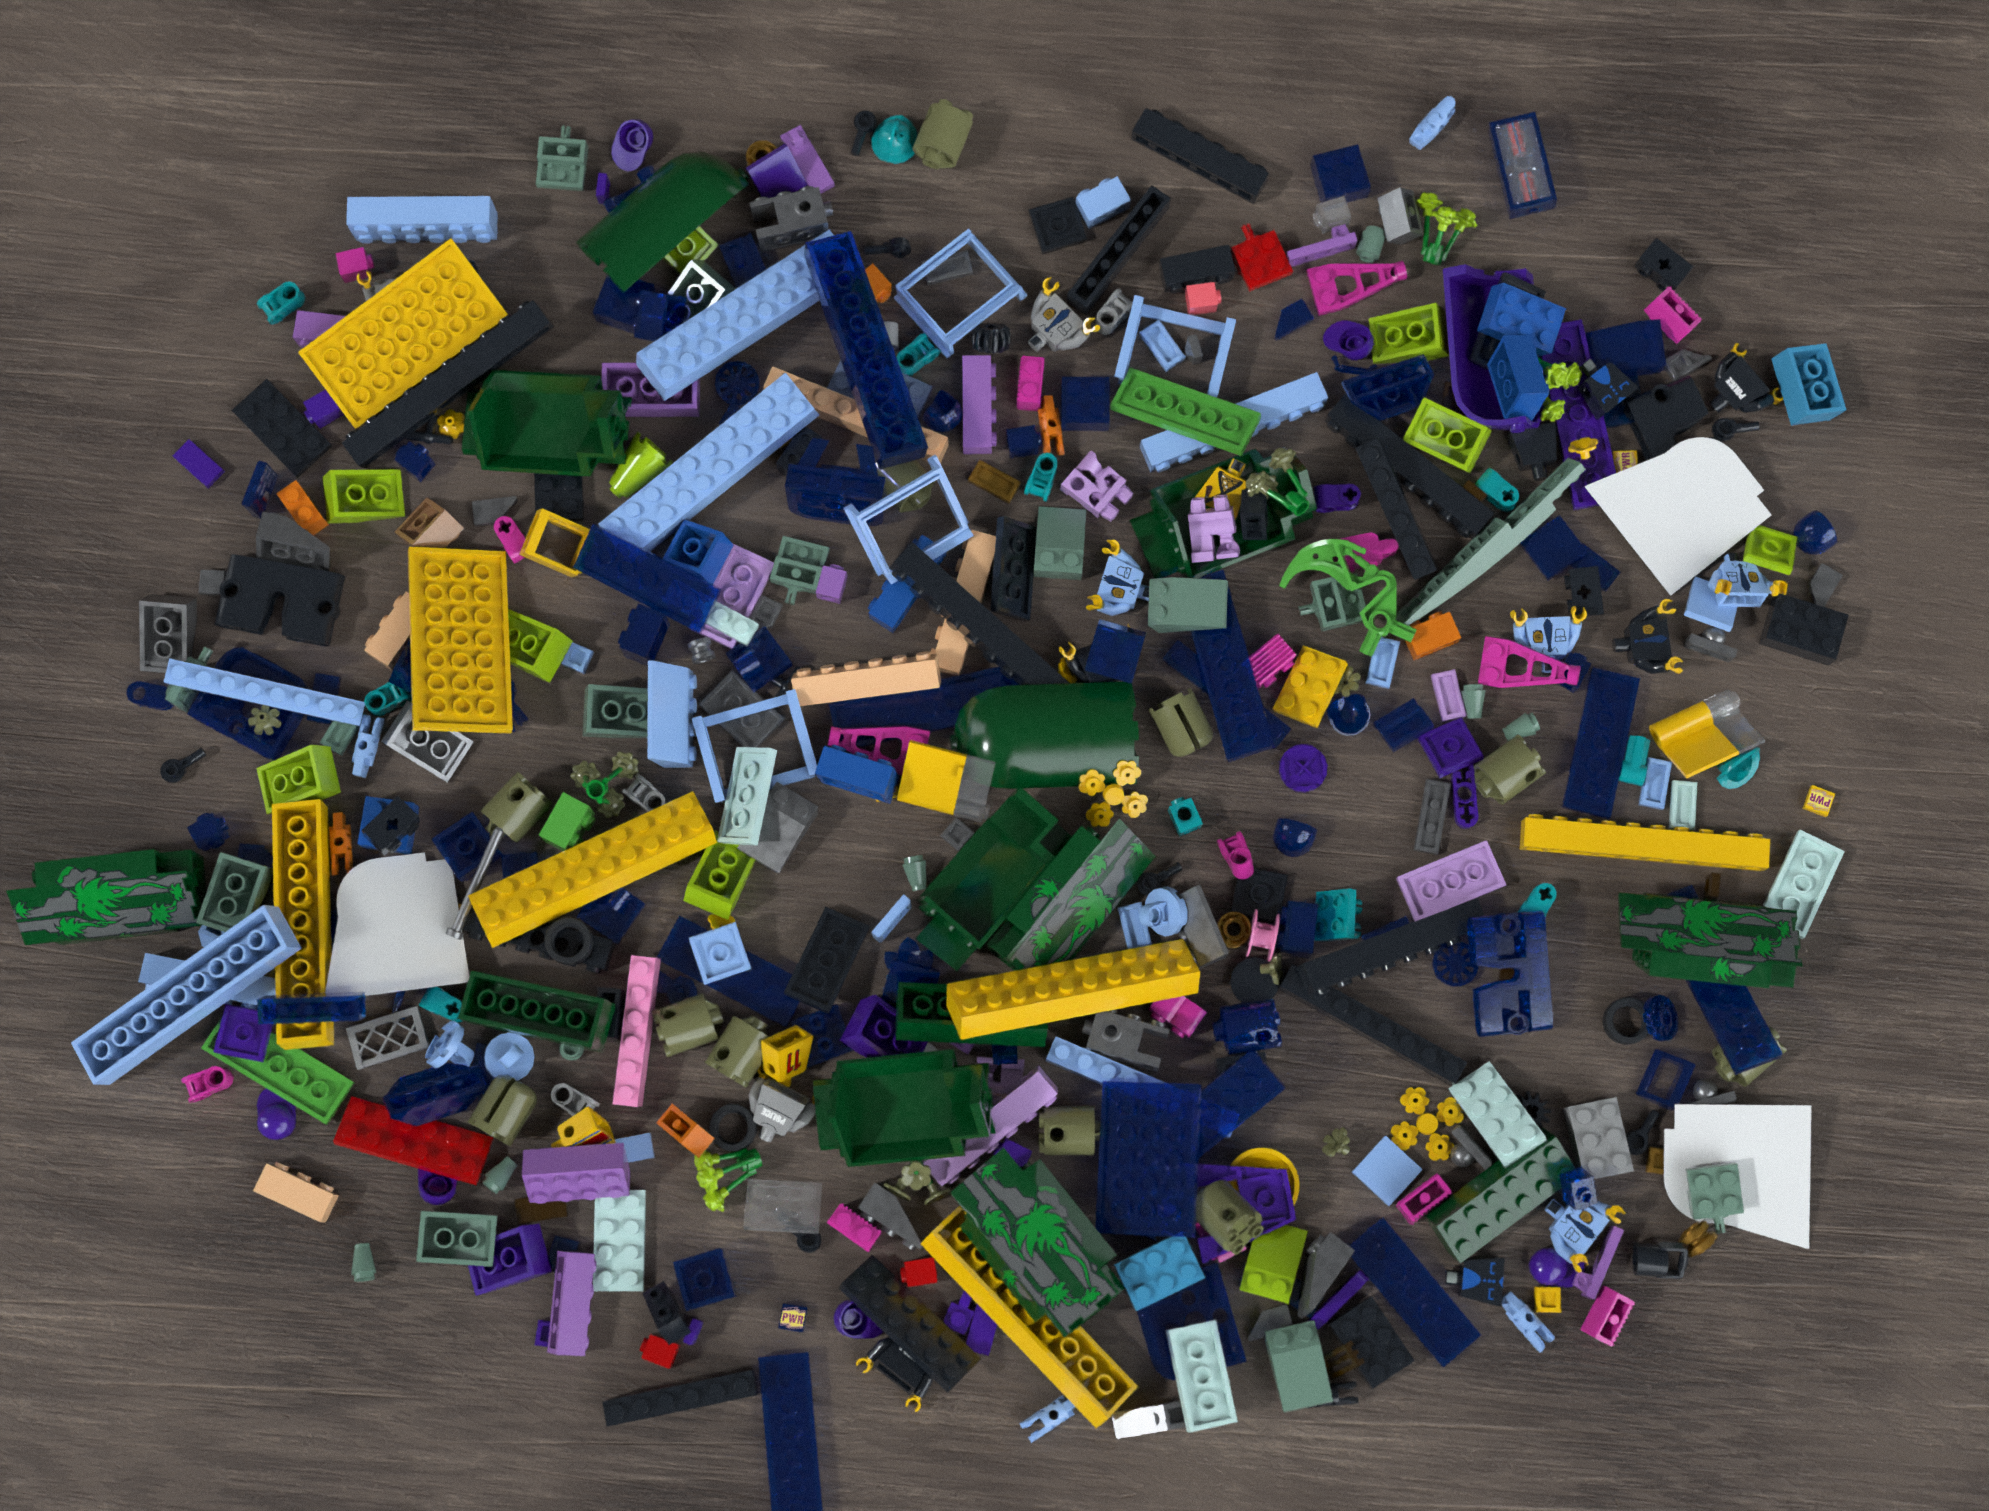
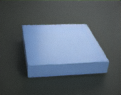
M1695 576L1691 584L1684 616L1730 632L1733 627L1737 607L1717 606L1716 593L1709 589V581Z
M904 894L873 929V938L879 943L885 940L912 908L910 899Z
M736 922L689 937L704 985L751 969Z
M1385 1135L1356 1166L1352 1173L1387 1206H1390L1422 1169Z

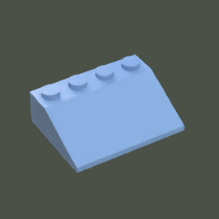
M652 660L648 661L647 759L663 768L693 767V761H696L697 750L693 746V737H696V732L692 721L693 713L697 711L696 698H693V689L697 688L696 674H693V671L687 667Z

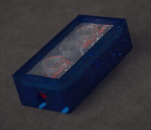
M1536 112L1490 122L1488 134L1509 219L1555 209L1557 196Z

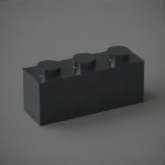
M1229 244L1160 258L1159 270L1165 293L1177 294L1183 292L1188 285L1211 282L1225 284L1234 279L1235 267Z

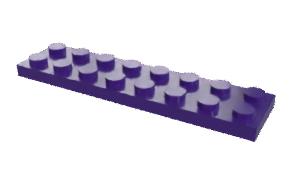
M1582 319L1561 323L1552 353L1540 356V358L1550 364L1564 362L1566 367L1571 366L1574 362L1581 367L1591 359ZM1583 372L1580 382L1575 387L1569 386L1567 390L1562 386L1560 388L1549 389L1548 395L1551 401L1559 399L1565 401L1564 414H1562L1561 419L1554 421L1563 462L1570 458L1580 462L1586 469L1574 483L1568 486L1573 510L1599 506L1585 486L1616 473L1604 416L1596 420L1579 391V386L1588 379ZM1584 437L1598 440L1596 449L1589 451L1590 458L1581 459L1580 454L1569 452L1568 447L1570 443Z

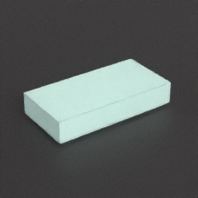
M1671 781L1669 829L1686 827L1689 828V831L1695 830L1697 782Z

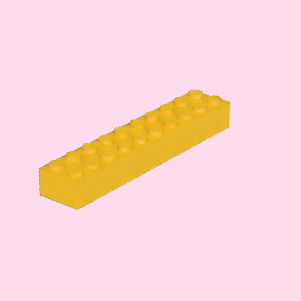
M692 791L468 895V898L492 948L716 844L717 841L714 830Z
M321 799L272 804L274 906L279 907L302 948L275 967L277 1045L284 1050L334 1045L333 1000L324 1001L332 956L328 807Z
M1184 939L949 983L947 984L946 1006L960 1039H966L1197 994L1200 970Z
M959 1205L922 1241L921 1245L1095 1428H1098L1109 1419L1138 1386L1081 1326L1064 1338L1047 1315L1034 1322L960 1228V1225L966 1220L964 1217L966 1212Z

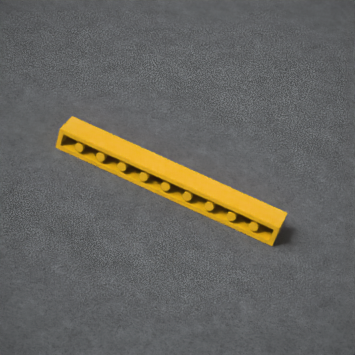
M1529 814L1528 817L1521 821L1520 850L1764 871L1769 868L1770 839L1763 838L1761 834H1748L1747 837L1738 836V832L1726 831L1723 832V835L1714 834V831L1709 829H1700L1699 833L1689 832V828L1675 827L1674 830H1665V826L1650 825V828H1642L1639 823H1626V826L1616 825L1615 821H1601V824L1592 823L1591 819L1585 818L1577 819V822L1567 821L1568 818L1563 816H1554L1553 820L1543 819V815Z

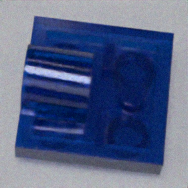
M765 626L755 632L748 646L740 643L725 653L753 693L793 666L788 656Z
M621 887L585 904L577 917L618 945L646 904Z

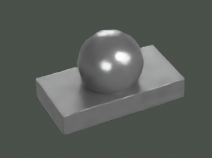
M1714 626L1707 627L1703 631L1702 637L1691 633L1684 643V647L1725 662L1733 660L1738 650L1724 645L1726 641L1724 630Z
M1701 1079L1693 1087V1095L1698 1101L1688 1104L1723 1105L1734 1102L1736 1095L1734 1091L1717 1095L1715 1083L1709 1079Z
M1457 1125L1451 1130V1133L1460 1141V1143L1454 1145L1450 1153L1451 1160L1455 1165L1467 1167L1473 1163L1474 1159L1485 1170L1492 1165V1159L1461 1125Z

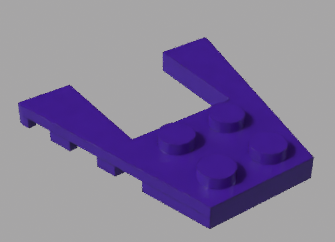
M1182 1163L1188 1189L1210 1185L1218 1180H1237L1239 1193L1261 1214V1225L1264 1229L1259 1236L1296 1220L1286 1169ZM1211 1235L1197 1238L1202 1264L1229 1252L1223 1249Z

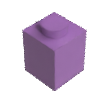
M830 564L829 567L823 566L816 590L818 599L841 603L848 577L847 572L843 571V567Z

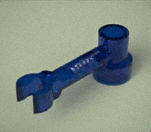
M652 165L641 169L636 174L641 182L640 184L603 202L608 213L656 172Z

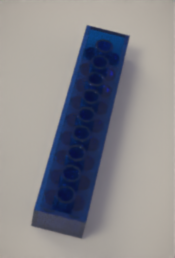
M849 231L807 242L805 244L804 258L879 470L924 458L928 445L852 232Z

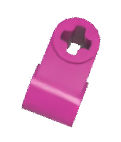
M499 517L494 523L495 533L501 540L504 549L513 563L516 564L525 558L519 554L526 537L510 517ZM503 525L509 527V533L503 531Z
M1241 831L1236 832V835L1225 840H1217L1220 852L1227 861L1233 875L1238 879L1249 878L1254 872L1251 852Z
M214 1066L201 1072L190 1074L182 1078L181 1081L187 1087L190 1096L188 1099L189 1103H194L229 1088L233 1083L234 1077L228 1068ZM218 1072L223 1074V1080L220 1084L215 1082V1075Z

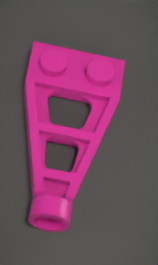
M1403 261L1391 264H1327L1307 269V276L1317 313L1320 316L1341 311L1397 281L1406 280L1407 271ZM1376 272L1379 282L1369 287H1363L1360 274ZM1337 276H1351L1355 279L1357 287L1353 292L1341 296L1338 294L1335 278Z
M1485 636L1478 684L1499 688L1558 683L1578 684L1580 666L1569 665L1511 639ZM1510 654L1519 655L1527 660L1526 673L1510 676L1506 673L1507 659ZM1541 661L1552 666L1551 675L1549 677L1533 676L1534 662ZM1566 670H1568L1567 678L1564 676Z
M906 725L838 728L831 726L828 745L843 747L853 754L855 752L866 754L869 756L868 759L877 762L878 759L889 761L896 772L902 775L910 740L928 744L930 730ZM840 734H843L844 739L839 742ZM860 735L874 736L876 738L874 750L870 752L856 746L857 737ZM883 739H901L902 746L900 756L897 759L886 757L880 752L879 748Z

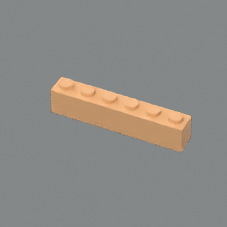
M971 530L974 536L963 542L962 549L965 550L963 559H958L955 572L959 574L956 581L982 603L994 563L996 536ZM946 619L943 626L939 625L935 635V639L938 640L936 649L932 648L930 654L937 653L940 673L959 678L969 644L965 641V636L959 630L955 631L948 626Z
M929 651L917 653L914 657L897 655L892 657V660L885 661L882 658H874L868 660V663L859 664L858 661H851L841 667L829 664L821 666L819 670L812 671L811 668H801L797 670V673L793 674L791 681L793 689L796 690L800 706L940 688L941 676L937 653L930 654Z

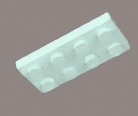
M755 747L736 748L717 842L758 846L777 750Z
M1798 830L1763 906L1797 911L1798 919L1795 930H1799V937L1804 939L1845 851L1802 830Z
M1490 1061L1448 1088L1505 1168L1547 1141L1546 1136Z
M630 1190V1196H621L620 1198L606 1197L595 1199L594 1259L596 1260V1271L593 1274L594 1291H644L646 1190Z
M1216 1320L1166 1330L1187 1433L1238 1422Z

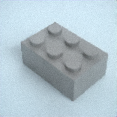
M1617 1097L1562 1109L1576 1169L1579 1173V1182L1634 1171Z

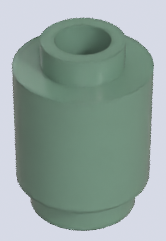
M1367 226L1366 230L1362 232L1356 251L1361 261L1372 263L1379 259L1385 240L1383 229L1376 226Z

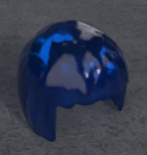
M940 390L933 403L926 409L923 421L933 430L949 432L962 419L961 405L949 393Z

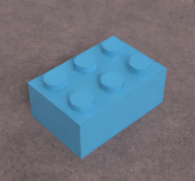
M1826 343L1787 348L1771 359L1791 425L1828 421L1846 411Z
M1183 1232L1114 1264L1115 1270L1125 1287V1291L1135 1311L1205 1278Z

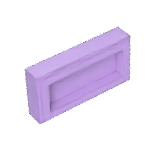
M1455 669L1432 674L1431 680L1442 722L1466 717L1467 714Z

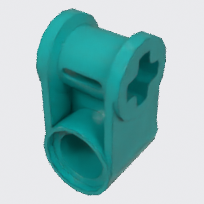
M291 281L285 282L272 292L262 296L257 301V306L263 309L268 316L269 324L273 325L281 322L290 313L300 308L305 302V295L295 283ZM296 291V295L292 299H287L291 292Z
M923 333L897 354L896 370L912 376L922 367L936 359L941 351L939 348H935L927 339L928 335ZM908 359L912 361L913 364L910 366H903L901 362L903 360Z
M1043 453L1038 456L1032 474H1030L1024 490L1025 495L1030 493L1043 498V501L1047 502L1057 472V459L1054 455ZM1049 461L1053 464V468L1045 471L1041 469V463Z
M1487 468L1475 483L1487 495L1485 499L1500 511L1509 512L1515 508L1519 499L1518 490L1493 469ZM1510 496L1511 500H1507V502L1503 500V498Z
M403 676L388 681L385 685L370 691L366 695L364 700L365 706L371 714L379 717L384 716L397 708L403 707L407 701L412 702V694H409L404 684L405 679ZM375 699H383V704L379 708H372V702Z
M1542 883L1536 886L1514 918L1536 931L1556 899L1557 892L1555 887L1549 883ZM1547 890L1546 895L1549 899L1541 900L1539 891Z
M438 987L427 988L419 1003L420 1007L451 1021L463 1022V1020L458 1019L462 1005L461 1000L449 995L450 993ZM453 1007L459 1009L457 1014L451 1011Z

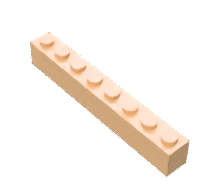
M772 366L763 390L786 373L819 413L818 418L888 446L891 444L895 447L903 445L912 456L925 461L936 455L941 464L949 445L947 436Z

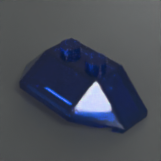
M1422 354L1343 380L1341 384L1353 405L1377 420L1382 421L1419 408L1427 394L1434 372L1425 355Z
M445 1063L439 1068L432 1067L400 1077L388 1093L383 1096V1102L391 1119L419 1126L465 1111L487 1088V1084L479 1067Z

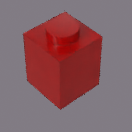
M934 1258L904 1262L905 1267L900 1268L902 1283L907 1282L908 1287L938 1283Z
M650 1334L649 1338L645 1337L641 1344L640 1352H643L641 1358L671 1369L681 1344L674 1342L668 1345L663 1337Z

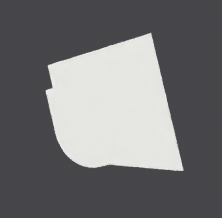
M1697 437L1684 440L1660 456L1585 486L1670 596L1771 516L1770 512L1757 497L1764 491L1761 485L1732 449L1722 442L1711 438Z
M425 853L383 857L360 863L348 872L342 880L337 893L338 921L324 1001L468 982L469 971L463 937L459 940L445 933L448 927L452 928L459 912L451 859L426 861Z
M1675 1104V1129H1664V1183L1667 1194L1674 1206L1684 1215L1693 1219L1690 1215L1687 1191H1689L1686 1175L1687 1168L1736 1162L1739 1170L1744 1213L1725 1217L1724 1224L1809 1249L1811 1105ZM1710 1218L1696 1220L1700 1222L1702 1220H1705L1707 1223H1714V1219Z

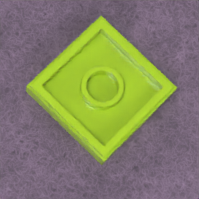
M1759 525L1747 534L1743 561L1790 576L1793 570L1797 537Z

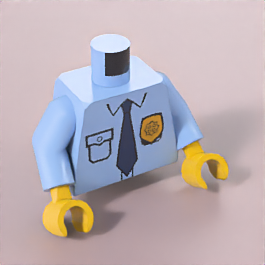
M1106 540L1110 543L1111 549L1102 548V552L1112 554V557L1109 556L1097 595L1087 597L1093 601V605H1087L1086 609L1088 611L1096 609L1101 613L1114 616L1125 613L1129 609H1134L1137 598L1149 601V586L1141 584L1144 573L1137 562L1120 548L1116 540Z
M1729 553L1724 557L1725 561L1722 562L1718 570L1713 572L1708 583L1709 589L1716 593L1717 606L1761 607L1768 594L1772 596H1778L1779 593L1786 595L1788 583L1783 580L1769 581L1758 570L1756 565L1740 561L1737 553Z
M1573 606L1571 608L1573 619L1570 621V616L1528 618L1527 613L1522 608L1521 616L1516 618V612L1512 610L1510 616L1515 621L1513 624L1514 641L1555 659H1563L1567 653L1573 650L1578 641L1582 621L1586 618L1587 612L1583 607L1582 614L1575 615L1576 606ZM1541 662L1542 673H1551L1552 666Z
M1582 1198L1569 1201L1565 1207L1555 1199H1552L1545 1208V1211L1555 1218L1548 1228L1551 1232L1550 1238L1555 1251L1567 1262L1572 1263L1575 1271L1578 1273L1582 1272L1581 1267L1577 1265L1579 1262L1589 1265L1584 1254L1610 1221L1606 1217H1610L1614 1223L1619 1224L1621 1221L1619 1218L1614 1217L1617 1212L1625 1214L1624 1210L1618 1205L1611 1207L1597 1200Z

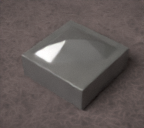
M1196 334L1187 337L1185 347L1186 356L1192 362V365L1200 364L1203 357Z

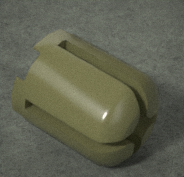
M1191 688L1187 689L1189 694L1186 696L1181 692L1158 704L1159 710L1155 712L1152 708L1148 709L1170 753L1178 757L1189 755L1195 751V748L1200 749L1208 745L1213 738V730Z
M498 1075L492 1080L468 1123L511 1147L536 1106L537 1096L530 1087L513 1077Z

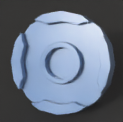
M1166 886L1154 889L1148 894L1145 905L1140 910L1139 919L1141 924L1151 927L1157 934L1162 936L1178 934L1181 932L1182 926L1187 923L1188 911L1184 899H1179L1178 895L1175 894L1177 891L1174 888Z
M450 1021L442 1027L445 1032L440 1037L435 1035L425 1054V1058L428 1059L426 1062L434 1068H439L448 1060L458 1066L469 1067L475 1053L461 1043L464 1035L463 1026L455 1021Z
M510 1032L500 1034L491 1040L485 1049V1067L494 1078L498 1075H509L518 1081L526 1076L533 1067V1047L526 1038L519 1034Z

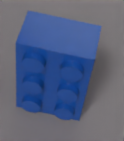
M1506 283L1497 284L1491 287L1477 331L1500 341L1503 335H1530L1533 344L1536 346L1537 356L1551 354L1566 308Z
M1503 335L1487 364L1504 419L1526 416L1532 421L1549 395V386L1545 382L1543 368L1539 364L1536 354V346L1533 344L1530 335Z
M832 745L831 748L824 746L815 771L816 776L823 784L891 804L899 780V775L895 768L891 766V762L883 759H878L877 762L868 759V755L860 752H855L854 755L845 752V748L837 745Z

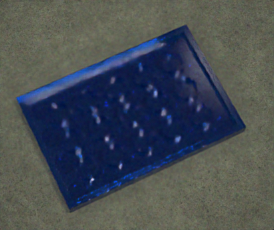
M1103 1081L1095 1226L1099 1233L1195 1238L1202 1085Z

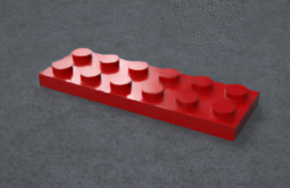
M351 1096L333 1142L335 1145L477 1186L493 1144V1137Z

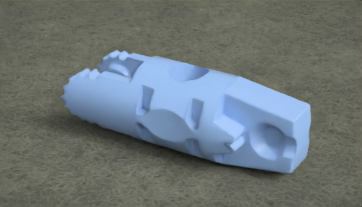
M1453 96L1445 97L1418 124L1410 137V143L1421 150L1446 126L1449 119L1455 113Z
M365 714L362 717L358 739L356 740L352 756V762L354 763L352 774L362 778H366L369 767L373 766L384 724V718L377 717L372 733L368 734L371 718L370 715Z
M1511 1291L1502 1297V1306L1506 1310L1508 1318L1523 1333L1538 1352H1542L1545 1349V1345L1536 1332L1544 1341L1549 1343L1555 1339V1336L1522 1299L1519 1300Z
M1062 1395L1019 1424L1024 1429L1032 1425L1037 1419L1041 1420L1044 1427L1036 1430L1028 1437L1032 1443L1051 1431L1058 1424L1074 1415L1072 1409L1075 1406ZM1051 1410L1057 1412V1418L1055 1420H1051L1049 1418V1412Z

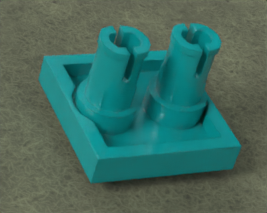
M1340 889L1316 892L1314 941L1347 940L1360 937L1361 932L1355 931V929L1361 930V925L1355 923V914L1361 913L1362 907H1356V905H1362V901L1356 899V890Z

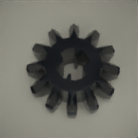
M996 322L980 323L971 333L972 348L986 354L1007 351L1011 343L1010 328L1004 324H996Z
M1526 1091L1524 1097L1521 1094L1516 1095L1526 1111L1527 1108L1534 1109L1532 1119L1540 1129L1543 1128L1541 1122L1549 1123L1550 1119L1545 1117L1544 1114L1551 1113V1109L1543 1108L1548 1101L1544 1099L1539 1102L1540 1093H1535L1533 1098L1530 1091Z

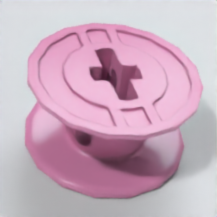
M1255 909L1251 923V934L1247 942L1246 957L1249 956L1251 947L1257 946L1269 949L1268 961L1271 962L1278 934L1280 914H1277L1274 925L1257 922L1258 910Z

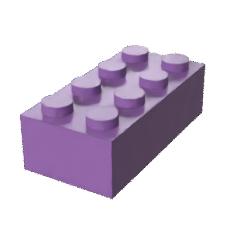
M602 363L603 390L621 391L622 397H632L631 407L626 411V417H700V378L664 401L636 363Z
M624 1143L523 1150L522 1177L530 1203L542 1204L550 1201L568 1202L578 1199L594 1200L596 1198L630 1196V1168Z

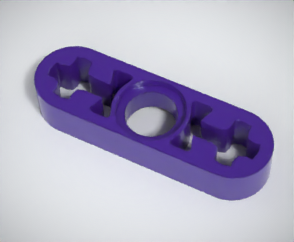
M1473 764L1465 767L1469 771L1465 772L1464 779H1470V783L1461 782L1457 784V781L1462 779L1461 772L1455 771L1451 773L1454 818L1456 824L1462 829H1469L1478 821ZM1467 787L1471 791V797L1468 800H1462L1458 796L1459 788ZM1472 803V806L1467 807V813L1473 819H1470L1467 824L1464 819L1460 818L1465 811L1464 806L1459 808V804L1467 805Z
M1359 1269L1308 1321H1314L1318 1330L1369 1278Z

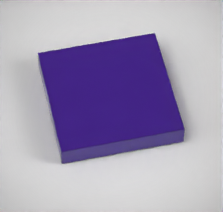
M786 144L746 167L760 197H777L779 193L785 191L794 193L808 185Z
M1462 717L1418 736V741L1439 778L1484 759L1483 753Z
M225 1004L213 1052L264 1063L276 1014Z

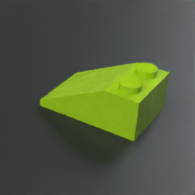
M699 226L662 259L681 274L690 260L705 261L718 244Z
M1437 303L1369 318L1370 332L1374 338L1372 349L1374 364L1429 361L1449 356L1445 311Z
M1424 397L1403 440L1470 474L1492 430Z
M329 470L323 476L327 523H357L405 516L401 470Z
M508 609L510 664L550 683L573 641L556 628Z
M309 745L256 768L267 814H272V804L316 799L324 800L341 793L331 746Z
M715 830L714 834L717 841L719 831ZM717 842L707 847L687 885L683 901L728 920L756 860L737 849L739 845Z
M1283 1225L1255 1238L1251 1245L1239 1290L1289 1304L1308 1231Z

